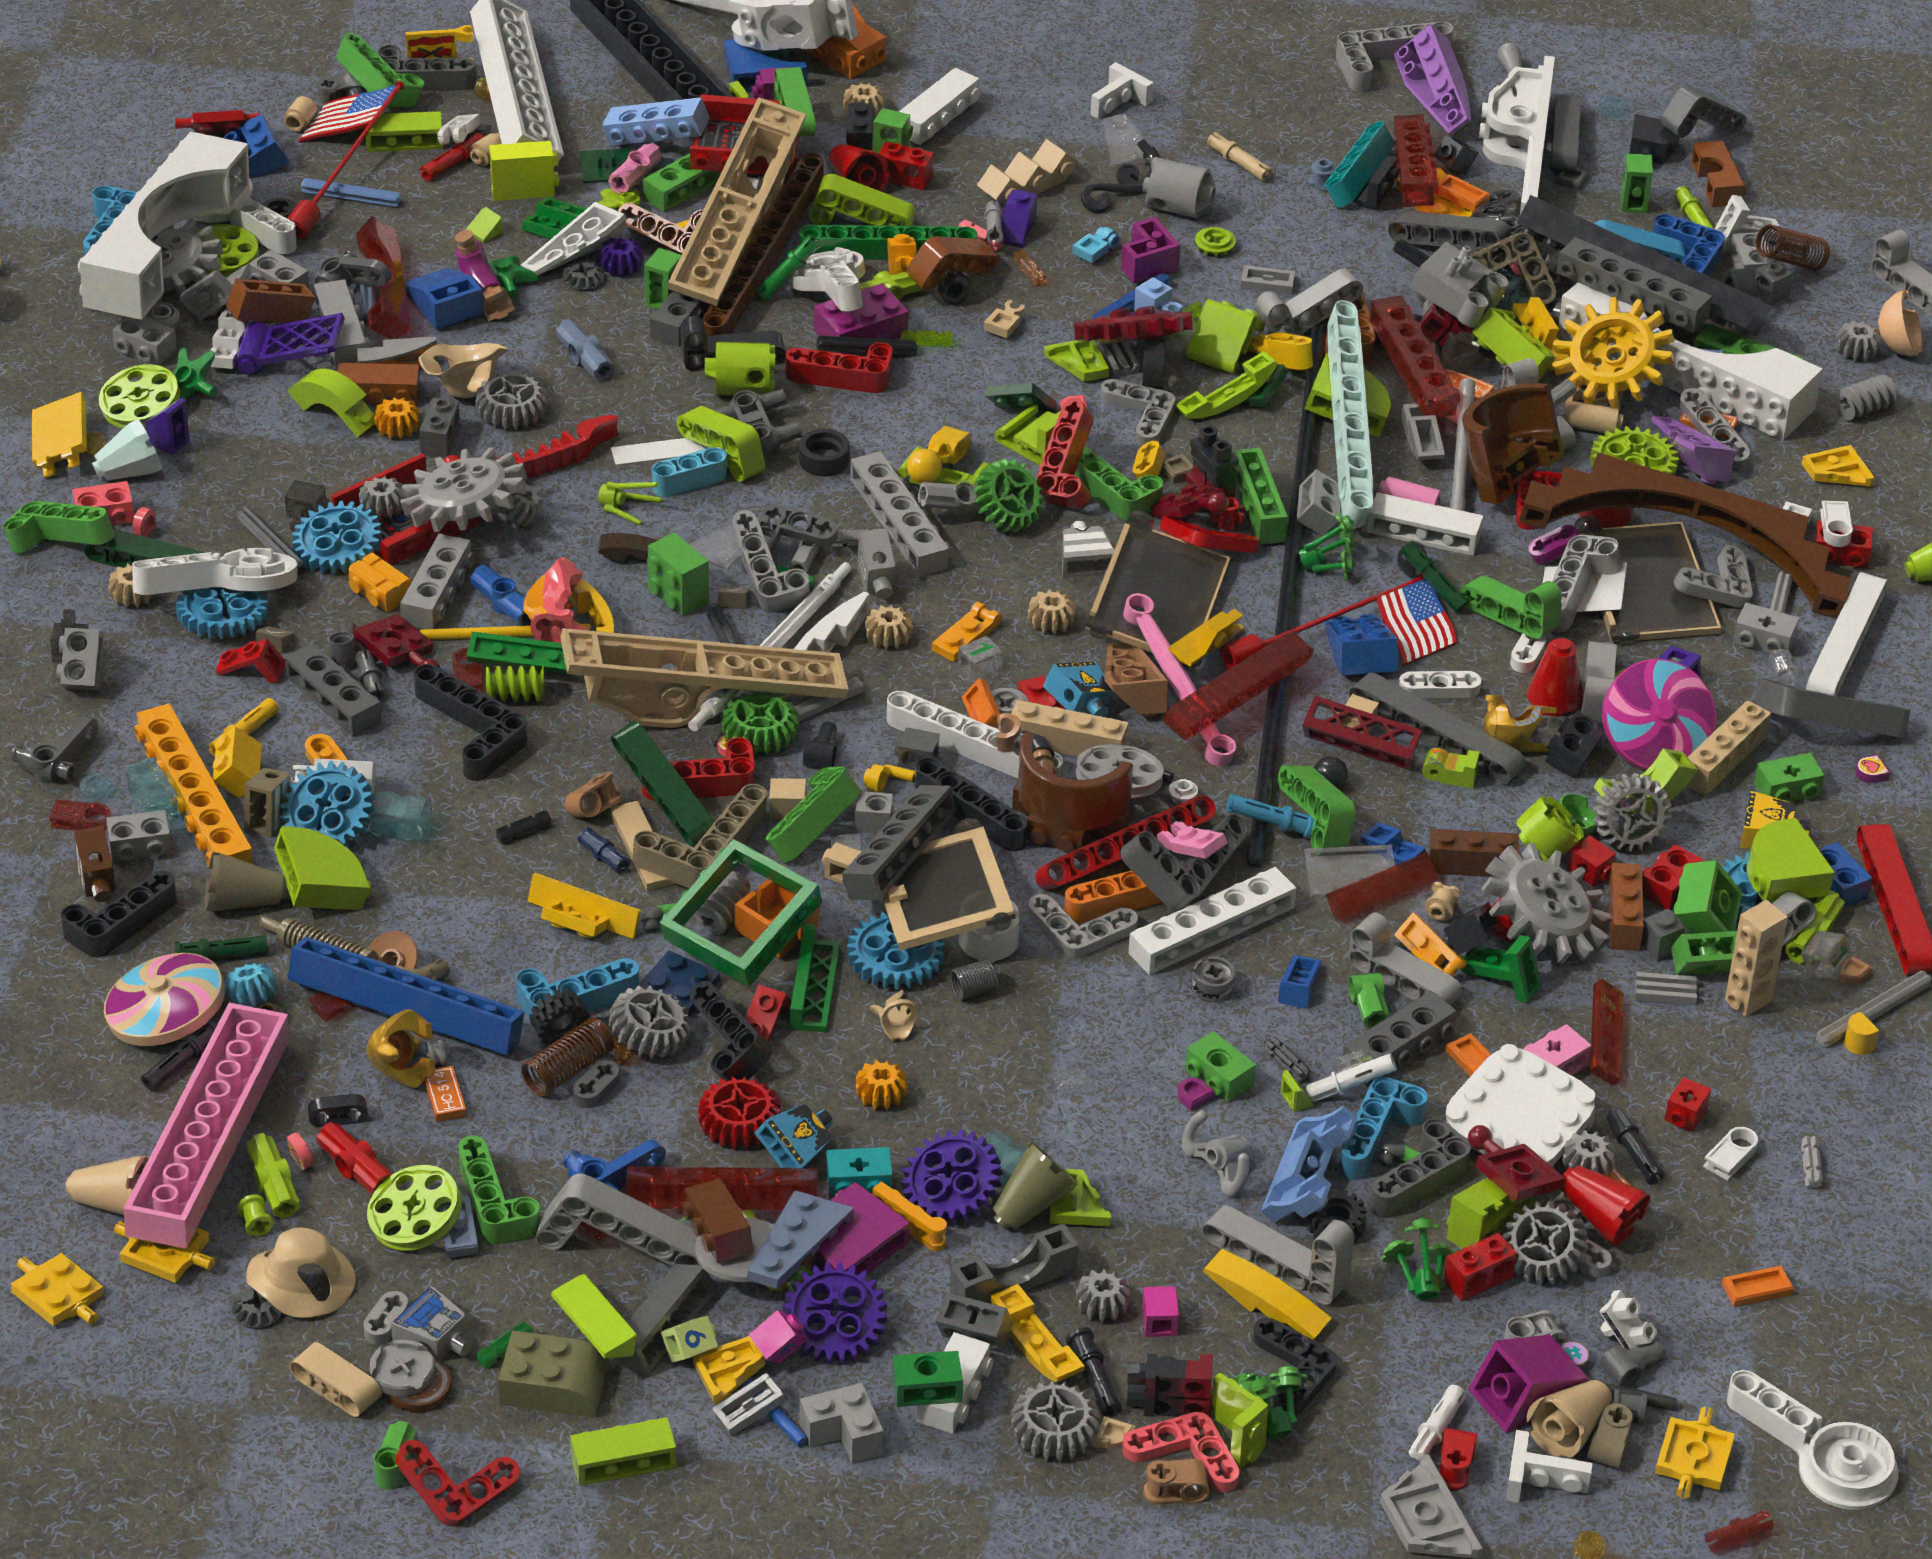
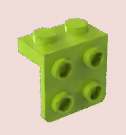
M1218 1373L1213 1379L1211 1416L1232 1431L1230 1453L1240 1470L1248 1462L1256 1461L1265 1448L1269 1405L1259 1396L1253 1395L1241 1387L1234 1379Z

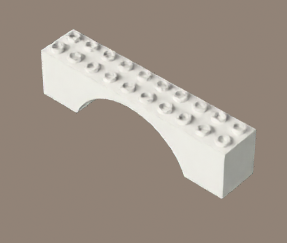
M190 131L184 140L180 141L173 153L169 154L167 160L158 167L156 173L147 180L144 187L136 193L133 200L125 206L122 213L114 219L111 226L102 233L99 240L91 246L88 253L80 259L78 263V272L81 274L79 293L82 296L83 307L142 320L164 293L162 250L151 239L167 227L190 218L230 213L250 188L248 143Z
M1577 282L1562 296L1557 337L1572 342L1574 336L1566 331L1564 322L1569 319L1581 327L1589 321L1585 313V305L1590 304L1596 310L1598 316L1609 313L1611 296ZM1617 299L1620 312L1629 313L1632 306ZM1643 312L1640 319L1645 321L1648 317L1646 316L1645 312ZM1659 328L1652 331L1653 334L1662 332ZM1677 340L1673 343L1657 347V350L1671 351L1675 360L1674 365L1655 363L1653 369L1661 373L1664 382L1663 386L1680 394L1689 388L1699 389L1719 412L1738 417L1739 421L1782 441L1816 409L1823 369L1778 348L1752 354H1723L1691 347ZM1610 343L1608 346L1615 345L1616 343ZM1619 352L1610 354L1608 359L1612 361L1617 360L1622 354ZM1633 352L1630 356H1635L1637 352Z

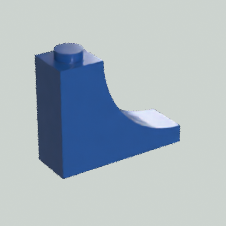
M734 39L724 40V61L730 83L738 81L746 93L752 92V86H755L756 75H760V69L801 67L807 87L806 62H787L773 59L760 53L755 48L737 44Z

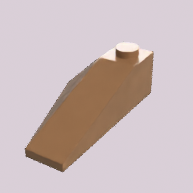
M1122 641L1109 642L1107 645L1104 681L1112 691L1139 715L1153 717L1157 713L1167 712L1168 680L1141 648Z

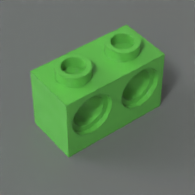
M882 108L873 121V151L879 153L885 142L912 147L910 146V139L913 134V125H910L911 114Z
M658 248L645 263V306L658 310L673 290L668 289V282L681 254Z

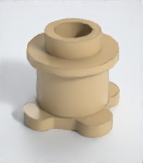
M1435 882L1431 887L1433 896L1426 901L1425 911L1435 920L1446 921L1452 917L1454 910L1458 909L1460 903L1457 900L1461 892L1456 886L1449 887L1441 882Z

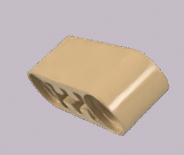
M318 1342L311 1344L289 1365L291 1373L298 1381L353 1417L360 1416L382 1396V1390L375 1379Z

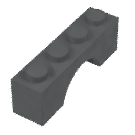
M1061 1224L1035 1234L1030 1245L1017 1257L1007 1262L989 1264L984 1262L978 1255L954 1264L950 1267V1293L991 1303L990 1295L1016 1284H1019L1023 1291L1070 1274L1078 1269L1079 1244L1067 1227Z

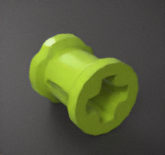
M257 1194L244 1197L237 1205L239 1215L245 1218L246 1232L248 1235L255 1237L269 1233L274 1225L272 1217L265 1212L266 1205L263 1197Z

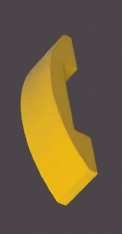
M580 579L579 584L571 589L572 594L568 597L576 614L588 613L596 631L614 633L613 617L607 603L595 588L583 579Z
M1019 1284L990 1295L992 1304L1008 1309L1013 1322L1009 1334L1028 1361L1041 1374L1054 1382H1059L1085 1370L1084 1364L1068 1345L1062 1347L1034 1313V1303Z

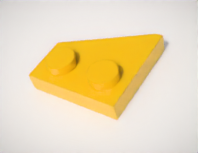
M1851 445L1805 455L1802 458L1801 464L1813 481L1868 487L1874 484L1875 477Z

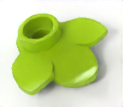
M607 188L600 192L603 199L596 203L611 209L620 208L625 203H633L639 206L641 202L640 192L636 189H630L627 192L618 194L611 190V188Z

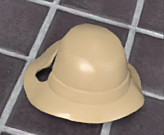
M493 343L475 345L436 344L421 354L418 359L426 373L437 376L450 396L467 399L476 396L477 388L481 387L482 381L488 382L494 377L498 358L507 352L509 348ZM444 357L448 359L450 368L442 372L439 363L433 358Z
M303 1227L291 1228L278 1236L274 1249L261 1252L252 1258L247 1268L246 1278L247 1284L279 1311L288 1316L298 1318L322 1316L336 1311L350 1298L356 1282L354 1269L346 1256L331 1246L322 1233ZM303 1264H316L326 1273L330 1284V1294L325 1301H318L299 1277L298 1269Z

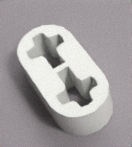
M1522 634L1512 650L1511 667L1517 672H1531L1545 651L1546 636L1534 639Z

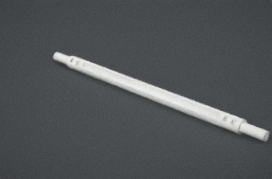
M844 562L833 574H828L759 646L781 648L840 587L841 581L852 570L851 565ZM724 688L716 690L701 705L699 713L688 723V727L692 731H697L708 719L714 718L740 690Z

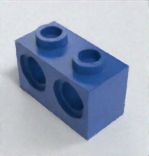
M1838 842L1818 849L1835 872L1830 890L1839 893L1840 898L1845 901L1844 908L1869 898L1872 877Z

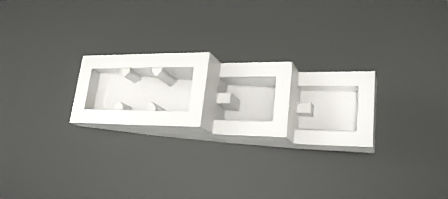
M225 307L218 318V330L212 337L213 347L210 351L215 353V359L211 367L234 368L245 328L252 320L241 322Z
M862 592L830 612L805 634L794 649L830 652L835 644L846 647L869 614V593Z

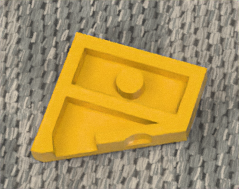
M750 1336L692 1356L694 1367L714 1405L723 1401L765 1365L764 1356Z

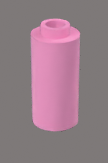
M1388 477L1386 481L1382 480L1378 489V493L1437 506L1440 505L1442 495L1441 490L1393 477Z

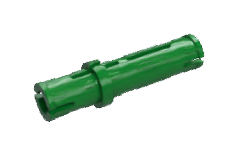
M809 234L795 250L789 251L788 257L756 289L758 294L762 292L760 296L764 300L769 301L799 268H803L807 264L806 260L821 247L819 242L815 243L817 239Z

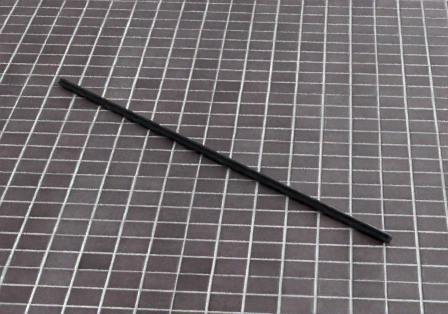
M1328 318L1312 327L1313 366L1307 369L1275 636L1291 630L1300 559L1299 550L1301 549L1304 525L1297 521L1299 486L1310 475L1317 416L1316 413L1304 408L1323 363ZM1290 636L1274 643L1255 792V801L1269 805L1271 803ZM1252 819L1247 863L1251 867H1261L1263 865L1268 828L1267 822Z

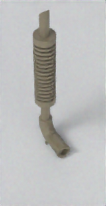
M263 915L259 916L260 927L276 933L277 941L291 948L304 937H309L379 961L378 954L374 950L292 918H285L282 922ZM442 959L435 960L420 969L396 966L397 968L435 981L447 977L450 972L448 963L445 960L442 961Z

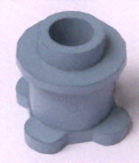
M1325 158L1313 162L1311 165L1313 177L1308 178L1307 183L1317 187L1319 191L1326 192L1327 189L1324 184L1336 169V165Z

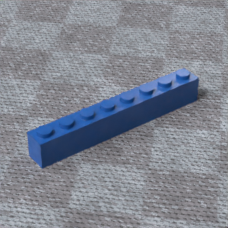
M304 937L292 947L288 980L298 983L301 987L325 992L330 997L342 998L353 1002L356 1006L380 1011L385 1016H393L407 1009L413 1010L428 1023H432V1030L436 1033L461 1039L466 1044L485 1047L495 1054L507 1055L520 1043L525 1012L523 1010L309 937Z

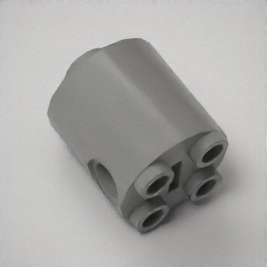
M1154 157L1151 163V175L1146 177L1143 183V192L1147 193L1145 206L1200 218L1208 205L1212 206L1216 196V185L1211 170Z

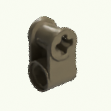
M1614 1403L1604 1409L1597 1431L1595 1430L1587 1459L1619 1469L1626 1449L1633 1416L1627 1406Z

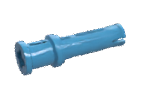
M1232 793L1228 797L1225 809L1227 812L1271 823L1283 832L1290 830L1303 834V837L1307 839L1311 836L1315 820L1310 815L1292 810L1290 806L1279 808Z

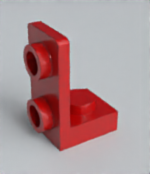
M268 638L258 642H249L235 650L229 649L225 651L219 658L220 661L215 672L220 676L254 664L269 683L279 681L285 667V660Z
M758 984L745 1019L769 1043L781 1011L790 1013L792 999L786 993Z

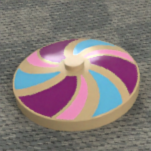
M175 953L160 956L136 966L116 982L105 1000L104 1016L111 1032L125 1043L137 1046H156L170 1043L195 1032L216 1014L225 996V983L216 964L204 956L191 953Z

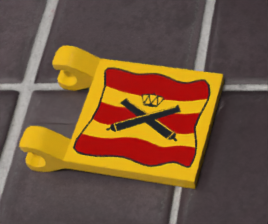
M471 25L447 30L405 32L407 58H457L456 40L466 43L474 40L473 27Z

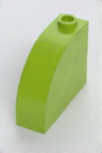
M1326 353L1304 409L1333 420L1329 356ZM1364 369L1369 434L1380 437L1390 411V397L1384 385L1373 374Z
M1796 818L1774 821L1762 827L1753 839L1746 867L1747 876L1753 889L1763 901L1768 900L1770 903H1773L1787 892H1794L1803 898L1828 896L1835 873Z
M281 826L274 851L293 906L362 910L365 899H368L370 896L371 884L367 881L357 857L343 844L323 833L306 828Z

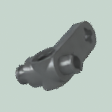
M344 251L342 256H331L320 264V273L315 278V283L345 279L347 287H350L352 283L385 286L391 279L392 273L379 260L357 258L351 251ZM313 287L312 290H311V292H312V293L314 294V296H315L314 287Z
M82 716L56 745L52 743H41L38 745L32 743L25 747L22 744H17V747H14L11 759L13 762L21 763L22 770L33 774L34 779L38 782L52 783L58 781L59 778L71 781V778L76 773V764L74 762L95 739L98 732V722L96 719Z

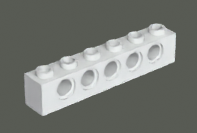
M1276 867L1260 872L1252 878L1236 883L1230 888L1217 894H1212L1206 899L1188 905L1182 910L1164 916L1149 925L1131 932L1129 955L1151 975L1294 909L1296 887Z

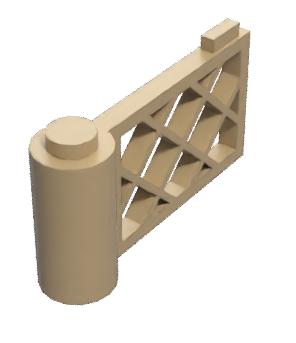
M1580 386L1576 389V393L1566 400L1563 418L1571 428L1600 433L1609 431L1613 434L1616 427L1619 430L1622 429L1624 415L1619 414L1624 391L1618 392L1617 408L1603 406L1604 404H1609L1607 392L1599 391L1597 395L1600 398L1595 399L1592 404L1575 402L1580 399L1584 400L1583 393L1585 390H1582Z

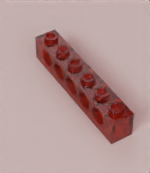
M1424 114L1394 116V141L1398 158L1397 164L1403 207L1434 205V196L1439 195L1430 124L1425 123Z
M1401 295L1372 300L1369 321L1422 415H1436V419L1456 415L1457 404L1460 403L1459 390L1454 388L1448 371H1445L1441 365L1439 355L1434 353L1429 338H1426L1422 332L1420 322L1416 321L1412 315L1410 305L1405 303Z
M627 1168L626 1195L653 1209H682V1202L686 1201L684 1188L717 1179L722 1180L737 1206L742 1210H783L794 1191L817 1197V1168Z

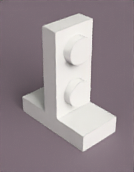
M1115 62L1109 66L1108 85L1092 95L1091 115L1099 119L1122 103H1126L1130 98L1147 106L1152 102L1153 82Z
M1732 195L1715 229L1721 231L1725 236L1723 252H1729L1733 234L1756 233L1768 224L1779 226L1778 222L1772 218L1749 215L1750 209L1742 197Z
M1516 1430L1506 1501L1519 1503L1522 1483L1532 1484L1537 1487L1546 1486L1564 1489L1573 1493H1588L1592 1463L1527 1452L1529 1432Z

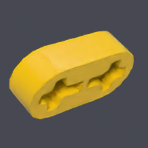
M1158 441L1147 442L1138 450L1132 469L1137 479L1146 475H1159L1165 452Z

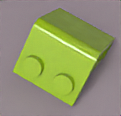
M1207 299L1187 348L1186 358L1236 374L1240 369L1237 363L1240 354H1246L1254 331L1263 333L1266 323L1259 318L1260 314L1253 310L1245 309L1243 311L1236 308L1237 306L1226 301L1220 303Z
M1033 405L995 432V439L999 444L1041 466L1060 411L1057 414L1047 411L1039 418H1036L1034 415L1038 413V405Z

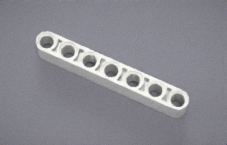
M1863 572L1859 573L1813 668L1806 690L1833 695L1838 694L1884 597L1888 583L1887 579Z
M895 691L888 695L887 723L890 726L901 731H905L907 727L940 734V747L1018 778L1019 752L1017 750L1011 752L998 751L996 736L1001 733L998 729L905 691ZM1055 753L1053 758L1055 775L1062 777L1063 758Z

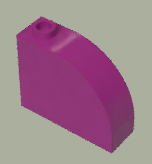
M854 1182L845 1190H840L830 1200L854 1207V1217L848 1223L843 1222L838 1227V1232L831 1239L826 1238L819 1245V1250L815 1253V1263L821 1272L825 1271L826 1262H829L832 1270H836L839 1262H842L844 1271H848L852 1265H855L856 1275H859L864 1270L868 1274L909 1243L910 1222Z

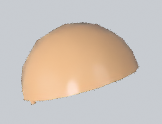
M1904 289L1895 293L1883 304L1878 319V326L1882 340L1892 351L1902 356L1914 357L1918 356L1919 352H1922L1923 349L1922 329L1916 310H1908L1903 307V301L1909 298V291Z

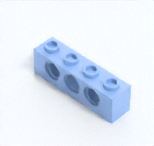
M701 97L612 107L602 127L610 145L615 146L701 136L710 117Z

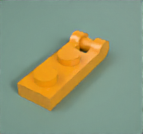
M976 602L970 612L932 642V651L955 662L1001 623L1002 614L996 610L990 611L986 605Z
M1414 912L1394 934L1416 957L1452 977L1458 969L1462 970L1467 965L1466 960L1457 955ZM1447 958L1450 962L1443 969L1441 964Z
M882 1181L873 1188V1195L910 1222L909 1235L932 1251L944 1250L946 1247L945 1234L947 1223L943 1218L931 1217L920 1206L914 1205L896 1189H891Z

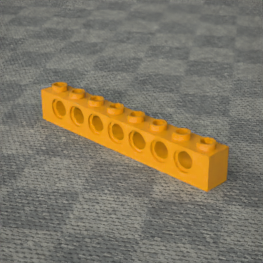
M170 703L136 713L138 725L134 726L138 742H144V749L148 760H154V767L158 778H164V785L168 796H174V803L178 814H184L188 832H194L197 848L200 852H205L208 868L212 852H220L253 864L250 844Z

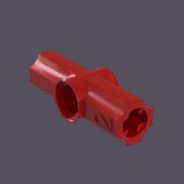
M327 1123L316 1136L317 1144L335 1160L340 1173L346 1179L354 1177L372 1195L378 1186L392 1175L376 1159L374 1150L365 1140L357 1142L339 1124Z

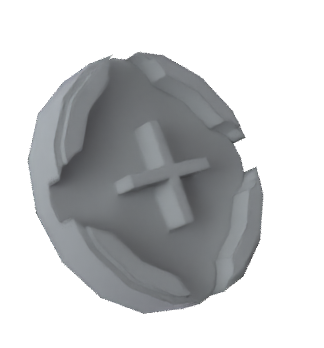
M413 1340L389 1342L390 1346H386L383 1349L381 1346L371 1357L370 1376L375 1379L385 1394L410 1396L420 1393L430 1385L435 1377V1359L433 1355L428 1352L426 1346Z

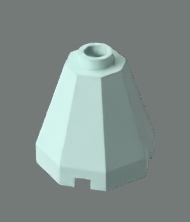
M139 419L124 427L94 456L96 461L92 465L99 478L104 476L106 481L151 475L163 469L154 446L151 445L150 438Z

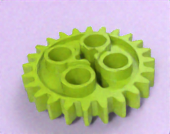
M1625 426L1624 431L1616 427L1614 434L1605 431V437L1599 435L1598 440L1593 442L1590 455L1591 467H1593L1599 452L1674 476L1676 475L1679 458H1677L1678 451L1674 450L1673 444H1668V438L1659 439L1660 433L1651 435L1650 429L1640 432V428L1636 427L1634 431H1631L1628 426Z

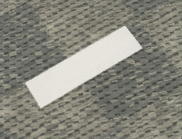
M687 438L611 447L615 464L678 457L708 449L709 447Z

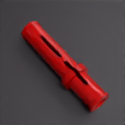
M477 132L464 142L455 143L453 148L419 168V171H422L420 172L421 177L426 181H430L456 163L468 160L470 158V146L482 139L483 136Z

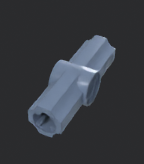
M570 319L561 321L559 327L556 328V337L568 349L571 361L575 365L582 364L600 382L609 379L611 373L614 372V364L602 352L598 338L595 335L588 336L576 322H572Z

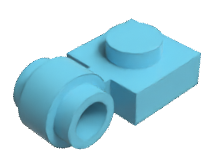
M1100 227L1096 231L1095 236L1089 233L1073 244L1072 253L1090 263H1094L1109 252V248L1115 249L1118 246L1120 236L1109 227Z

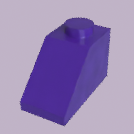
M1012 189L1005 204L1002 218L1003 244L1023 247L1036 220L1037 194Z
M183 398L165 407L145 422L146 432L150 438L151 445L170 455H173L190 442L186 400Z

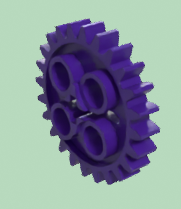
M948 1129L945 1138H941L938 1133H935V1141L932 1143L925 1138L923 1141L926 1147L924 1149L915 1147L914 1150L917 1157H907L906 1160L910 1167L902 1168V1172L906 1177L901 1180L905 1189L902 1191L905 1198L914 1205L920 1206L931 1217H941L945 1221L950 1218L954 1225H957L958 1217L963 1216L966 1222H969V1213L971 1212L980 1216L979 1207L983 1205L989 1208L991 1205L987 1198H997L998 1194L994 1187L1002 1186L999 1176L1003 1175V1170L1000 1166L1001 1160L998 1154H996L993 1145H988L985 1137L978 1139L974 1131L966 1137L963 1129L959 1130L957 1136H953L951 1130ZM972 1186L969 1190L964 1191L967 1187ZM941 1191L938 1195L933 1196L936 1192Z
M826 1262L825 1271L822 1272L818 1267L813 1266V1276L811 1277L807 1273L802 1272L803 1283L792 1282V1289L795 1292H786V1300L789 1303L783 1304L782 1307L784 1313L789 1315L793 1313L804 1326L801 1331L808 1340L802 1344L803 1356L813 1351L815 1362H818L823 1355L827 1358V1364H831L834 1357H838L840 1363L844 1364L846 1355H850L854 1361H857L858 1350L866 1355L869 1354L867 1343L875 1346L878 1345V1338L875 1334L883 1335L884 1326L881 1323L887 1322V1314L883 1313V1311L887 1310V1302L880 1301L884 1295L882 1289L875 1290L877 1280L872 1279L866 1282L867 1271L864 1270L859 1275H856L855 1265H852L848 1271H844L842 1262H839L836 1270H832L829 1262ZM821 1292L829 1296L823 1301L813 1298L815 1294ZM849 1296H858L861 1299L856 1304H850L845 1301ZM812 1309L813 1311L808 1313L806 1310ZM833 1310H838L837 1316H831ZM860 1314L864 1315L862 1318L858 1317ZM817 1322L825 1325L820 1331H814L809 1328L811 1324ZM850 1325L857 1328V1331L852 1334H845L841 1331L843 1327Z

